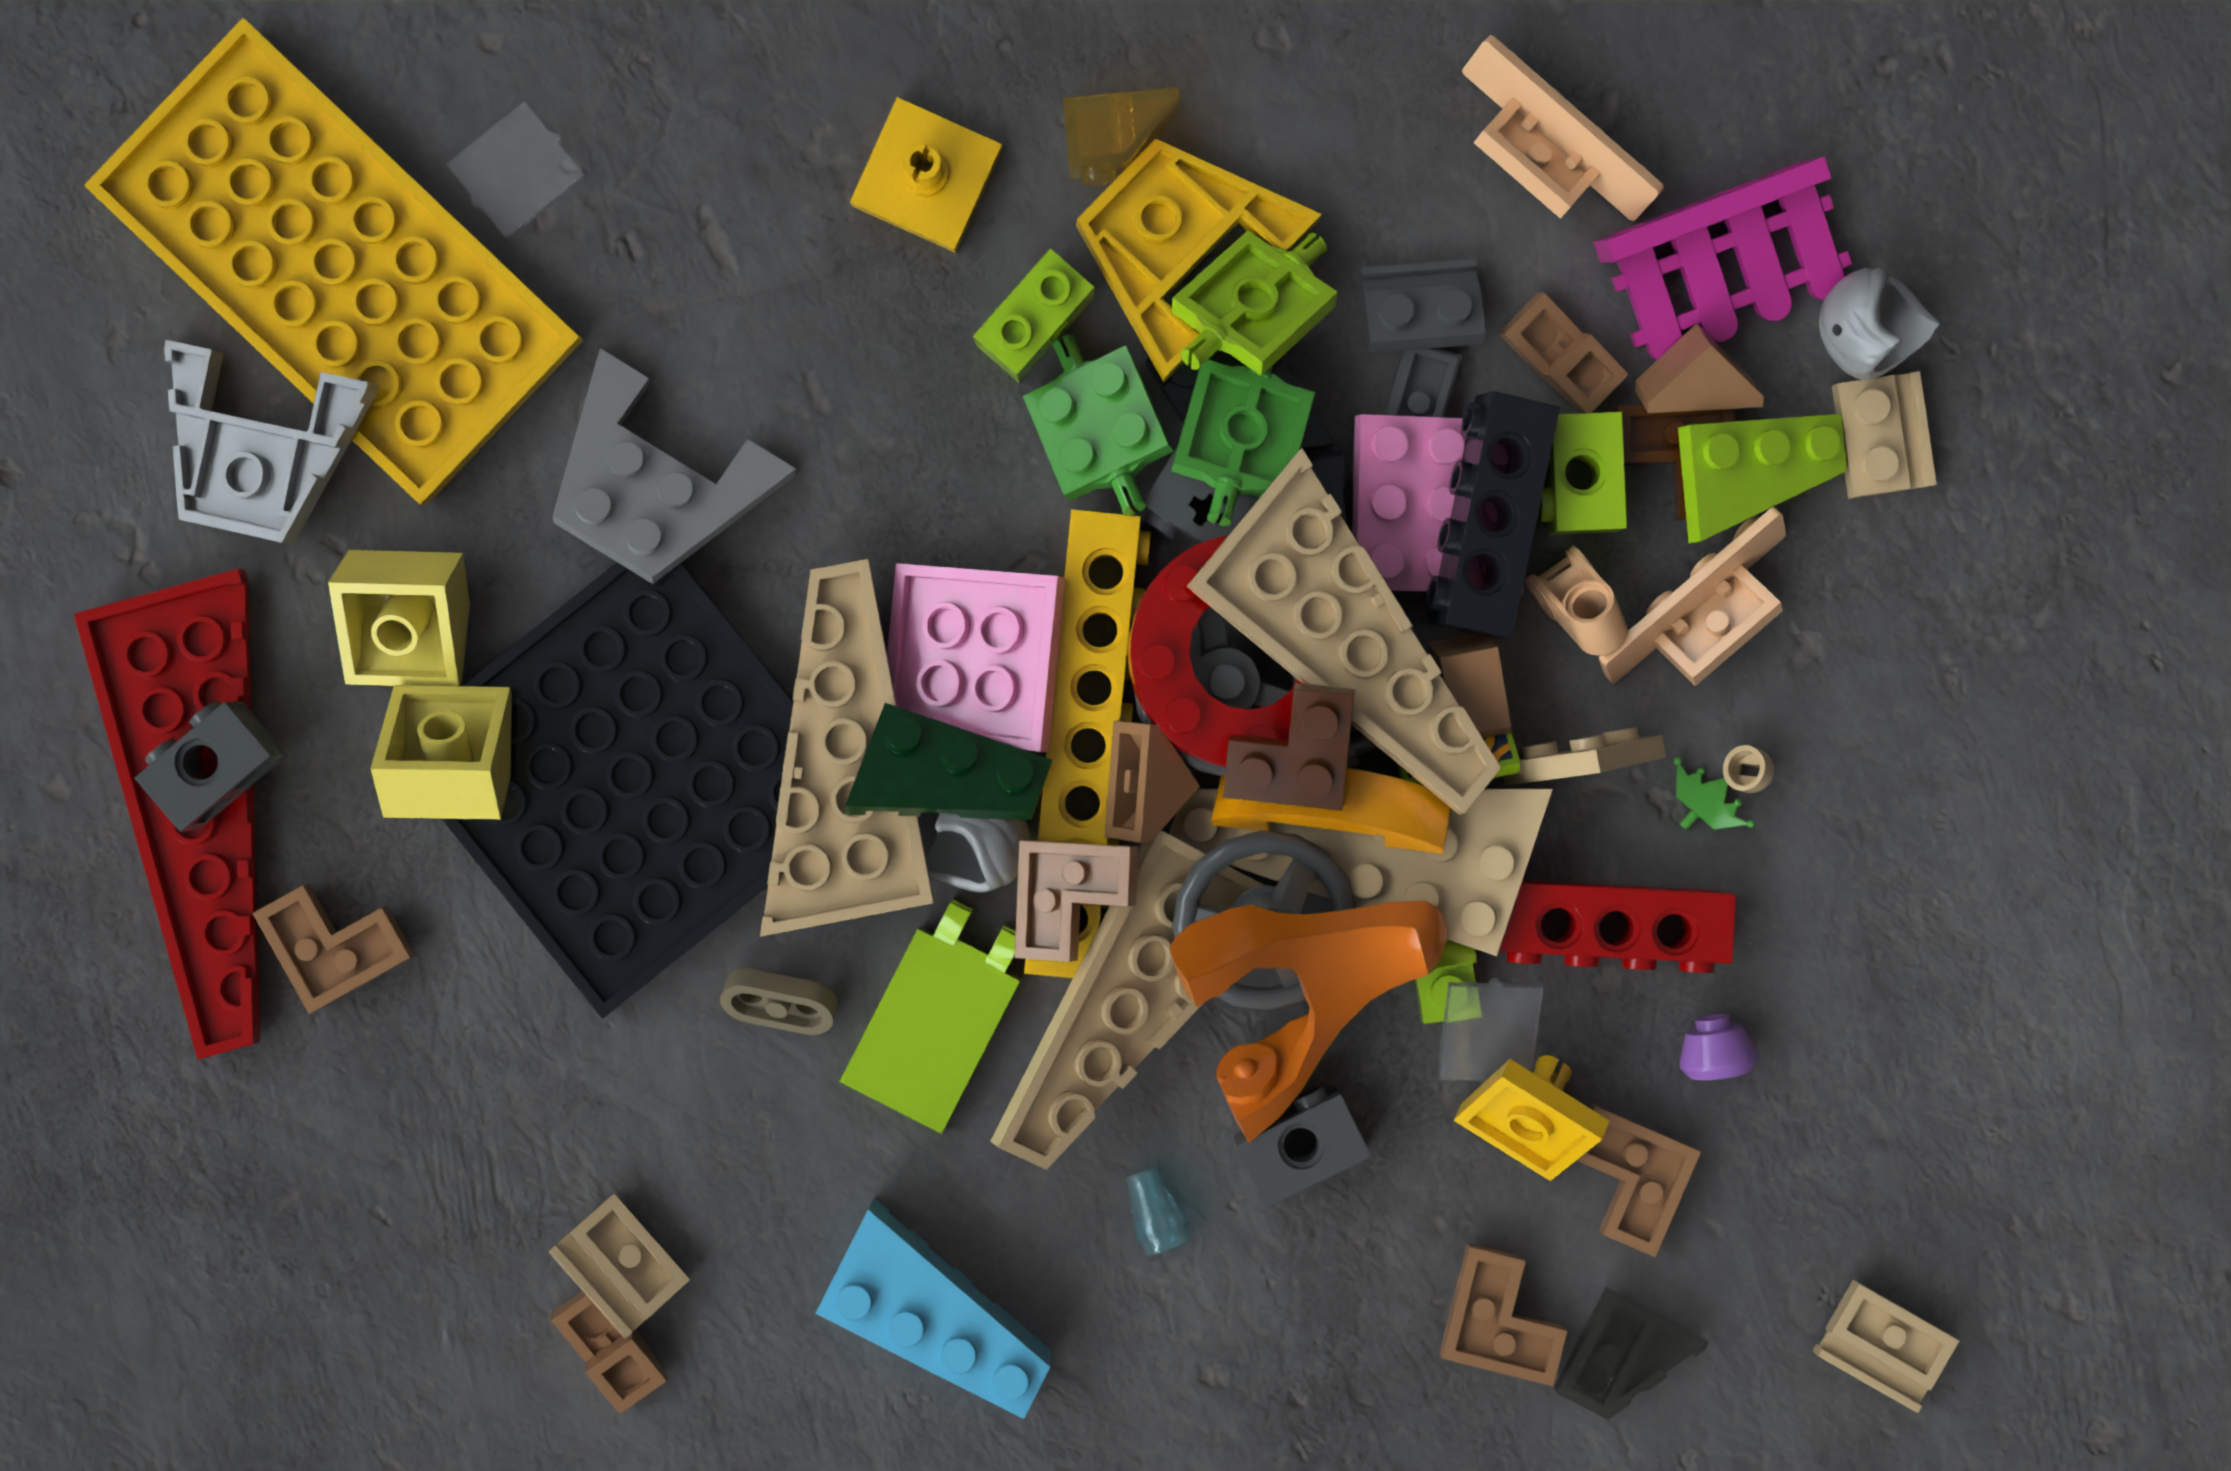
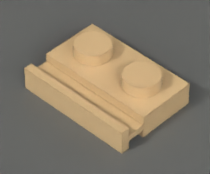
M1920 371L1883 376L1868 381L1842 382L1832 386L1835 413L1842 414L1847 464V471L1844 474L1848 499L1937 485Z
M615 1194L611 1195L548 1251L624 1338H627L638 1326L690 1281L686 1274Z
M1853 1279L1825 1327L1827 1332L1820 1344H1816L1812 1351L1823 1360L1919 1413L1922 1408L1920 1403L1927 1390L1931 1391L1959 1340Z

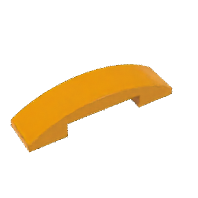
M1347 768L1344 805L1342 811L1223 798L1225 776L1220 778L1211 819L1213 826L1270 831L1272 822L1379 835L1384 836L1385 847L1444 854L1452 808L1423 785L1383 774Z

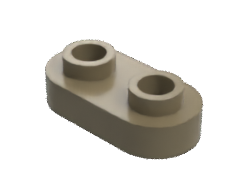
M748 967L734 970L728 974L720 996V1004L730 1016L743 1022L805 1035H819L827 1032L832 1027L838 1007V999L825 984L818 980L800 979L767 972L757 967Z

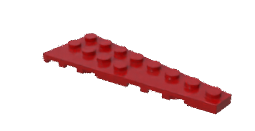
M237 568L73 614L197 1060L260 1042L257 921L252 914L257 911L254 784L200 830L179 832L135 780V777L149 766L145 761L146 756L163 742L174 738L177 742L194 728L189 723L191 718L208 704L214 701H219L221 704L223 702H244L252 712L248 578L244 569ZM207 746L200 753L199 767L205 776L211 777L218 767V758L216 753Z

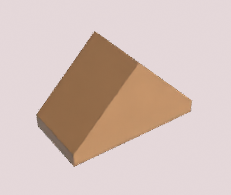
M1697 323L1635 380V392L1647 413L1763 407L1764 396L1750 375Z
M1477 634L1428 642V653L1431 654L1441 670L1440 676L1458 705L1464 707L1482 738L1511 733V721L1498 646L1489 637Z
M1114 721L1105 837L1138 843H1151L1200 785L1170 740L1157 725Z

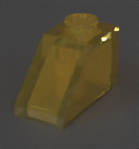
M1179 87L1063 98L1070 179L1082 178V185L1084 186L1112 184L1116 179V175H1120L1157 139L1179 112Z

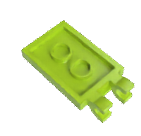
M954 898L949 903L935 933L920 926L918 927L839 1081L940 1134L943 1133L1021 980L1020 977L1006 971L1015 955L1016 930L1004 924L989 954L959 940L958 938L974 908Z

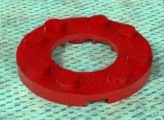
M1228 535L1210 539L1191 547L1173 559L1156 575L1141 597L1128 640L1130 677L1137 699L1147 718L1152 724L1157 725L1170 742L1180 751L1226 768L1228 740L1231 734L1289 741L1295 686L1294 683L1291 690L1274 704L1249 710L1229 707L1213 698L1195 677L1189 655L1192 631L1203 612L1210 606L1186 586Z

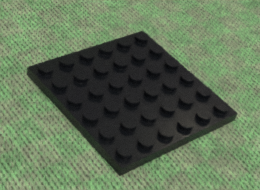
M616 562L463 685L510 687L512 694L511 777L501 820H442L602 1019L607 1017L768 887L767 881L772 860L777 824L776 816L793 699L683 562L654 584Z

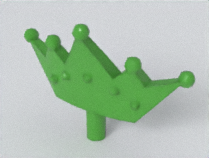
M1677 756L1674 758L1673 762L1677 765L1676 797L1691 809L1679 823L1685 830H1688L1699 817L1713 830L1747 825L1748 828L1755 826L1754 820L1745 821L1735 816L1737 808L1742 804L1740 799H1735L1733 803L1725 804L1728 784L1724 777L1702 784L1701 776L1705 774L1704 768L1699 767L1695 773L1688 775L1681 765V757Z

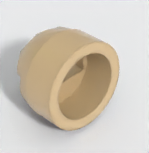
M1741 745L1731 750L1726 756L1723 764V775L1727 784L1733 789L1746 793L1763 791L1772 783L1775 766L1770 756L1762 749ZM1742 765L1760 768L1758 776L1741 775Z

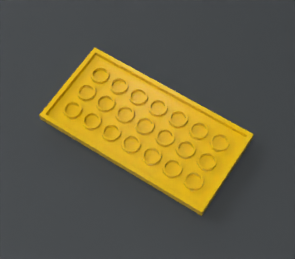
M244 18L229 31L84 184L99 201L313 404L321 372L379 385L377 395L352 441L415 501L425 507L584 341Z

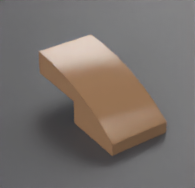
M1537 292L1498 333L1533 370L1581 413H1592L1629 375L1591 334L1582 333L1545 292Z
M582 1290L552 1311L551 1322L586 1362L585 1373L619 1414L625 1412L667 1381L666 1373L638 1329L636 1328L627 1338H624Z

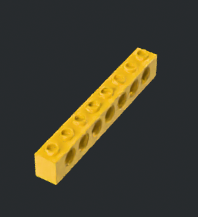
M1071 509L1049 752H1046V758L1052 759V763L1042 792L1038 840L1119 845V839L1105 837L1113 723L1114 721L1132 722L1133 703H1123L1122 697L1124 679L1131 680L1128 664L1130 622H1133L1141 597L1145 592L1143 588H1134L1136 565L1147 566L1151 531L1139 530L1141 516H1124L1122 514ZM1099 558H1113L1121 565L1123 577L1114 588L1101 589L1091 582L1089 570L1091 565ZM1097 614L1109 616L1117 626L1115 640L1105 647H1095L1089 644L1083 635L1086 621ZM1091 671L1105 674L1112 686L1109 698L1099 705L1085 703L1079 697L1077 691L1080 678ZM1085 728L1099 731L1105 739V752L1100 759L1094 762H1083L1072 751L1073 737L1078 731ZM1079 786L1093 789L1100 800L1097 813L1088 819L1075 818L1066 807L1068 793ZM1080 903L1087 912L1088 922L1079 931L1077 961L1062 962L1026 959L1024 974L1073 978L1099 928L1101 909L1108 910L1110 905Z

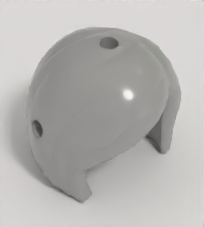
M1880 267L1876 269L1862 268L1842 278L1826 295L1819 314L1820 337L1829 356L1845 373L1864 381L1878 378L1897 367L1918 349L1922 348L1925 342L1932 339V335L1940 325V321L1926 310L1905 284L1893 276H1887V271Z
M939 813L935 824L937 833L926 857L929 878L961 889L983 893L1008 885L1018 877L1019 840H1030V829L1026 820L960 818L957 813Z

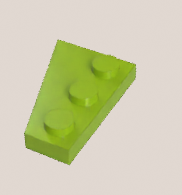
M1842 414L1694 424L1678 427L1689 544L1706 540L1847 471Z

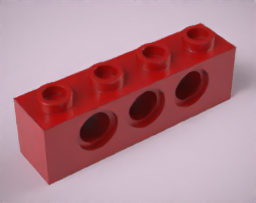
M1523 880L1499 952H1507L1506 962L1519 964H1541L1542 954L1564 955V965L1599 967V957L1622 958L1621 968L1656 970L1657 960L1679 961V971L1714 973L1715 963L1732 964L1736 894L1723 890ZM1561 908L1568 918L1567 929L1560 937L1547 939L1541 930L1542 918L1549 910ZM1619 911L1625 921L1624 932L1617 940L1605 942L1599 933L1600 921L1607 913ZM1676 914L1682 923V933L1674 943L1663 945L1657 935L1658 924L1665 916Z

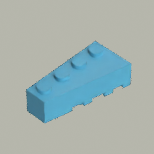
M874 1197L815 1314L1024 1419L1051 1367L1052 1350L1001 1306L990 1301L972 1285L970 1279L956 1267L953 1269L928 1247L929 1244L912 1229L908 1230L889 1213V1209Z

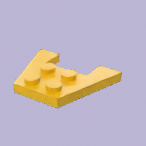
M1155 139L1077 218L1076 227L1164 383L1184 363L1180 354L1181 350L1200 335L1197 330L1171 313L1172 306L1165 301L1167 296L1238 223L1246 231H1250L1270 246L1284 249L1288 252L1320 221L1322 214Z

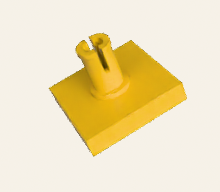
M897 97L853 193L850 204L856 209L956 253L1001 155L1003 146L992 139Z
M1544 1055L1537 1059L1534 1072L1509 1059L1461 1103L1453 1120L1549 1181L1553 1180L1603 1139L1610 1123L1605 1117L1563 1092L1566 1083L1572 1075L1571 1068L1563 1063L1557 1074H1555L1554 1070L1559 1059L1550 1055Z

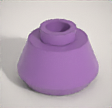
M1712 1014L1698 1017L1695 1019L1696 1027L1685 1032L1679 1066L1690 1079L1718 1080L1744 1075L1754 1069L1759 1059V1053L1744 1026L1740 1023H1731L1729 1014Z

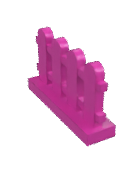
M1825 156L1804 159L1594 240L1593 243L1600 263L1617 262L1621 274L1611 277V281L1615 291L1626 289L1639 326V330L1629 333L1633 346L1645 345L1649 356L1657 361L1682 337L1681 330L1694 326L1696 323L1714 341H1727L1735 335L1738 328L1735 309L1752 303L1754 312L1759 318L1766 321H1779L1785 318L1791 310L1792 300L1788 289L1803 283L1806 284V288L1813 298L1824 300L1830 289L1845 277L1842 268L1852 265L1848 251L1836 252L1824 212L1834 209L1830 195L1819 197L1815 187L1816 184L1832 179ZM1778 199L1782 212L1765 218L1761 206ZM1724 220L1728 233L1711 239L1707 226ZM1787 227L1800 268L1783 274L1770 233ZM1671 241L1674 253L1657 260L1653 247ZM1733 247L1746 289L1729 295L1716 254ZM1680 268L1693 309L1675 315L1662 274Z

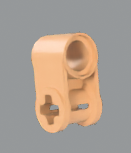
M1572 545L1565 550V558L1540 576L1532 573L1525 578V583L1530 593L1542 610L1552 620H1556L1587 654L1596 656L1606 655L1617 650L1624 643L1628 635V627L1613 590L1597 574L1587 558L1575 546Z

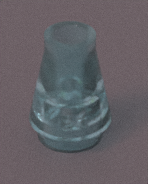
M1158 1167L1125 1178L1130 1194L1136 1245L1142 1244L1146 1257L1190 1242L1185 1229L1190 1224L1161 1178Z

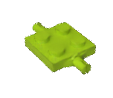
M1246 231L1172 298L1171 313L1200 333L1196 339L1181 350L1180 354L1184 363L1187 366L1191 363V369L1198 370L1215 352L1222 350L1262 376L1336 307L1338 292L1315 277L1309 268L1313 262L1327 251V245L1323 238L1319 237L1317 239L1316 233H1310L1297 247L1287 252L1284 249L1270 246L1250 231Z

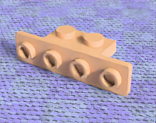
M1489 35L1462 69L1463 74L1502 108L1473 143L1560 219L1589 186L1594 188L1631 221H1635L1664 189V185L1643 165L1638 163L1606 135L1601 128L1590 121L1495 36Z
M1772 507L1761 517L1755 515L1749 518L1738 528L1734 535V540L1718 554L1710 553L1703 557L1692 569L1690 578L1674 592L1669 590L1659 595L1648 607L1646 616L1630 630L1628 629V635L1624 643L1617 650L1599 656V662L1605 677L1612 684L1617 683L1657 648L1696 686L1783 611L1781 602L1748 569L1785 538L1786 530L1783 514L1775 507Z

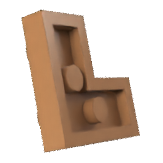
M1019 840L1015 958L1062 962L1077 961L1080 903L1127 907L1136 905L1138 846Z
M310 884L302 885L252 913L309 1014L322 1009L416 956L388 906L381 907L336 932Z
M1591 1103L1589 1108L1608 1119L1610 1123L1603 1139L1576 1161L1620 1179L1599 1232L1606 1237L1656 1258L1701 1151Z
M1467 1243L1439 1351L1441 1358L1554 1387L1568 1331L1563 1325L1513 1313L1526 1260L1523 1256Z

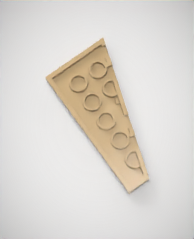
M1301 448L1186 587L1302 684L1355 689L1352 726L1457 814H1465L1501 767L1464 707L1458 705L1440 676L1442 672L1431 654L1427 655L1411 629L1413 625L1364 546L1360 547L1340 515L1342 511L1331 493L1328 495L1311 468L1313 466L1303 448Z
M869 559L810 570L801 635L800 658L797 678L795 679L791 723L787 737L776 816L777 824L772 860L769 867L768 889L760 937L934 903L917 816H898V812L866 811V815L844 814L845 804L885 703L897 706Z
M1197 789L1176 813L1169 835L1208 854L1227 839L1256 831L1213 826L1211 819L1218 789ZM1484 789L1465 814L1459 815L1453 809L1451 810L1444 854L1385 847L1384 836L1273 822L1271 823L1270 831L1298 834L1329 852L1350 880L1356 908L1389 902L1425 900L1442 912L1448 927V940L1498 956L1553 789ZM1260 853L1235 860L1230 865L1279 882L1293 858L1284 855ZM1315 873L1308 892L1330 899L1328 889Z
M1162 830L1151 843H1141L1138 849L1136 905L1128 907L1109 906L990 1140L998 1148L1047 1170L1096 1118V1109L1117 1087L1123 1089L1137 1075L1134 1069L1154 1048L1160 1050L1201 1007V1005L1195 1006L1181 984L1169 947L1175 939L1172 925L1177 893L1195 863L1205 856V853ZM1227 866L1213 877L1200 898L1199 905L1232 908L1241 894L1253 887L1263 886V884Z

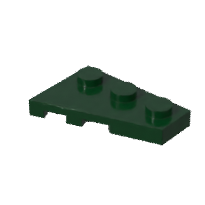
M885 703L845 804L844 814L866 815V811L898 812V816L921 817V812L957 813L960 818L1032 820L1051 767L1052 759Z

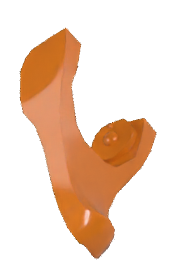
M1425 900L1401 901L1305 915L1278 913L1255 905H1246L1230 908L1191 923L1175 937L1169 947L1170 954L1179 980L1196 1007L1213 997L1220 996L1231 985L1253 969L1291 968L1297 973L1303 994L1309 1005V1014L1291 1020L1275 1033L1256 1043L1237 1045L1221 1058L1217 1066L1216 1075L1219 1085L1238 1126L1249 1144L1279 1119L1295 1100L1340 1030L1371 1000L1394 987L1411 980L1429 976L1442 960L1448 940V927L1442 912L1436 906Z

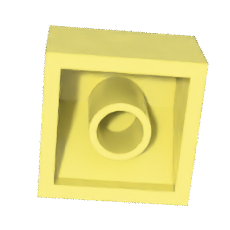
M348 550L328 582L345 684L460 686L463 680L470 609L463 553Z
M394 685L370 768L383 818L501 820L511 777L512 694L510 687Z

